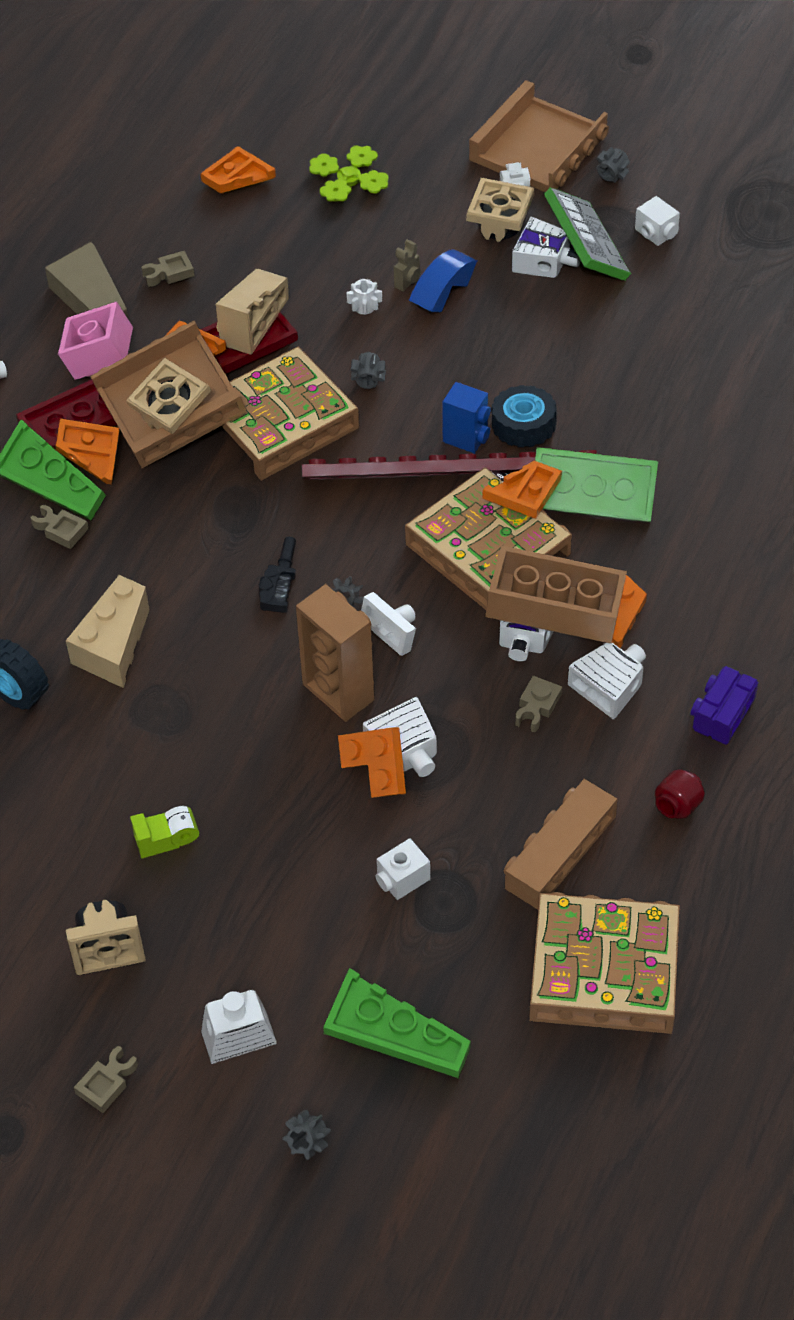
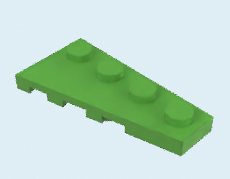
M20 420L0 453V477L91 521L106 494L24 421Z
M351 968L347 972L323 1027L324 1034L456 1078H459L471 1048L470 1040L433 1018L428 1019L416 1012V1008L405 1001L401 1003L391 997L384 988L360 978V974Z

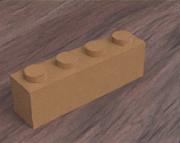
M583 779L577 788H570L557 811L552 810L547 815L542 829L537 834L532 833L528 837L524 850L518 857L513 856L507 862L504 868L505 889L539 910L540 893L549 894L554 892L615 819L618 799L586 779Z

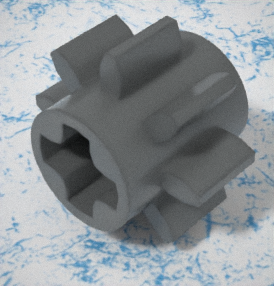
M610 147L607 152L603 150L596 158L600 162L596 166L598 174L606 181H613L615 183L619 178L623 179L629 173L627 166L630 161L627 154L621 149Z
M361 353L359 360L352 359L351 380H356L357 384L362 388L376 387L378 381H385L386 362L380 361L379 356L375 353Z
M351 576L345 580V583H342L339 578L333 580L336 588L332 590L340 593L348 591L351 597L347 601L352 607L356 609L354 603H363L364 598L359 597V590L363 588V585L356 587L352 583Z
M304 1110L298 1114V1118L292 1117L285 1123L290 1131L283 1137V1140L287 1141L292 1155L295 1153L304 1154L306 1160L316 1154V1151L321 1153L328 1147L327 1142L323 1139L331 1132V1129L326 1128L322 1120V1114L310 1116L308 1110Z

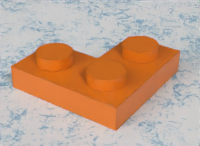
M399 727L338 735L341 768L368 765L371 798L406 794Z

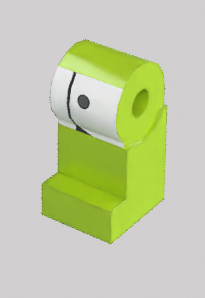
M187 806L175 807L166 813L147 818L144 817L143 813L130 816L141 859L180 848V846L192 843L199 836L193 812Z

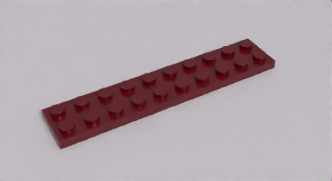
M280 312L252 355L226 347L224 352L214 357L223 372L227 374L297 341L298 332ZM218 322L200 329L220 338L219 332H217ZM92 379L16 414L18 423L20 420L24 421L55 450L60 419L111 427L117 425Z

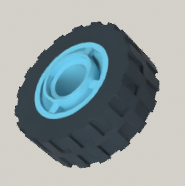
M519 385L518 387H510L506 391L503 390L499 393L498 397L494 398V404L491 407L492 428L495 436L499 437V440L511 446L533 447L536 444L544 443L546 439L552 437V433L555 432L557 425V407L550 393H546L544 389L536 388V386Z
M0 639V697L15 708L18 707L22 710L25 708L30 709L48 691V677L45 675L44 669L38 664V661L26 649H23L17 643L11 642V640Z

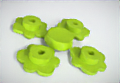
M370 146L351 147L350 153L347 154V160L351 161L352 166H346L340 170L337 158L330 157L328 154L323 153L318 155L317 158L310 160L309 171L312 174H319L325 177L337 172L338 180L335 182L327 181L325 186L320 188V195L326 197L327 201H345L348 198V194L351 193V187L359 182L361 183V189L368 190L373 194L379 193L381 189L388 187V174L384 172L378 173L376 170H371L369 174H361L360 170L356 168L371 166L372 161L378 158L377 152L371 150Z

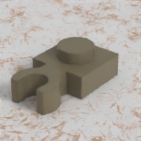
M408 239L405 241V249L403 250L398 247L395 253L399 262L394 266V287L401 291L414 284L421 274L420 255L416 254L417 244Z
M185 251L158 258L159 264L157 265L145 264L141 267L142 275L146 277L148 287L155 286L164 279H166L168 284L194 277V268Z
M47 505L40 506L41 515L44 518H37L33 515L30 517L32 526L35 529L44 530L46 538L69 549L88 530L86 520L63 509L58 515L53 514V510Z
M532 676L520 698L519 707L522 708L516 712L515 725L519 727L524 719L532 720L531 732H536L540 727V715L550 717L562 695V686Z
M117 1046L111 1051L109 1055L110 1062L106 1066L97 1061L75 1085L76 1095L104 1113L127 1087L122 1077L129 1076L135 1072L138 1067L137 1058L132 1056L127 1063H119L118 1061L123 1057L124 1053L122 1047Z

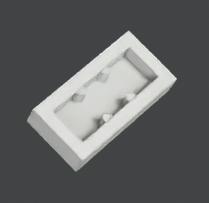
M374 592L364 596L361 611L369 617L371 630L400 656L410 652L416 628L410 624L415 620L413 608L405 604L394 610Z

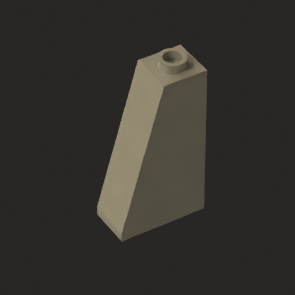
M92 242L45 267L49 288L76 314L117 302L128 318L127 308Z

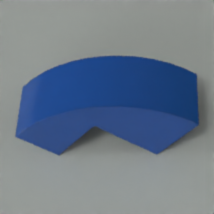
M455 249L442 253L424 271L409 301L431 312H442L452 286H468L477 260Z

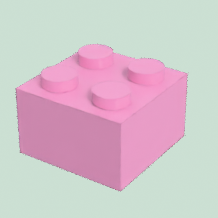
M117 302L68 317L65 321L58 355L75 380L85 376L90 377L100 369L108 367L128 355L133 326Z

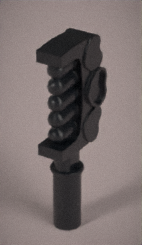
M293 537L284 538L278 566L269 565L268 569L264 572V576L260 578L259 598L260 609L263 611L288 612V593L292 585L291 581L295 580L296 569L290 568L296 545V539Z

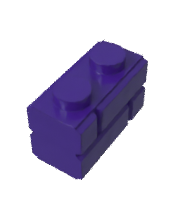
M727 666L721 669L718 676L712 674L705 687L707 694L704 699L698 697L691 709L690 715L694 716V731L707 737L711 736L712 739L725 745L728 744L756 698L759 683L757 679L746 674L741 675L739 671Z

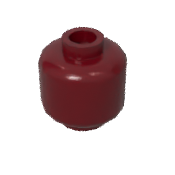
M677 769L672 771L656 787L654 796L656 806L664 816L684 819L703 802L705 792L701 780L696 774Z

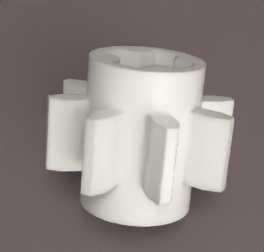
M521 163L506 164L507 170L500 171L501 182L530 187L528 168H521Z
M361 279L354 284L352 283L351 291L347 292V303L352 304V311H356L359 314H370L374 310H378V302H382V290H377V283H373L368 279Z

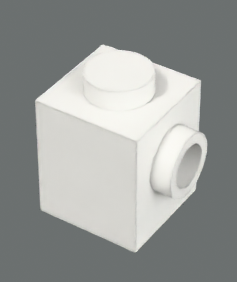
M655 196L636 209L635 230L659 246L668 239H672L678 233L680 212Z
M409 838L377 858V874L375 877L379 886L385 892L390 891L399 900L430 880V861Z

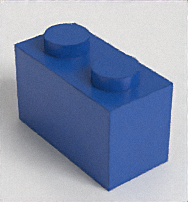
M455 382L442 401L443 442L475 454L481 443L485 444L490 435L488 418L491 407L488 406V393Z

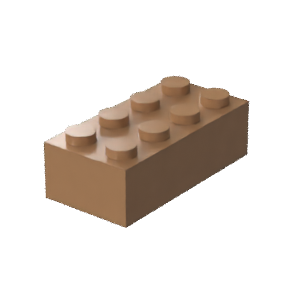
M501 545L488 593L485 617L612 643L627 571Z
M325 584L296 605L302 681L307 689L347 722L374 701L371 621L363 611H357L352 607L342 593L335 592Z

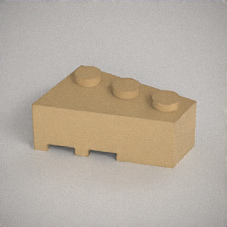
M256 268L216 303L217 332H219V337L225 340L226 347L252 355L289 299L287 277Z
M121 575L115 579L67 638L66 644L71 664L124 688L125 676L129 664H132L133 652L137 641L140 640L149 613L145 586Z

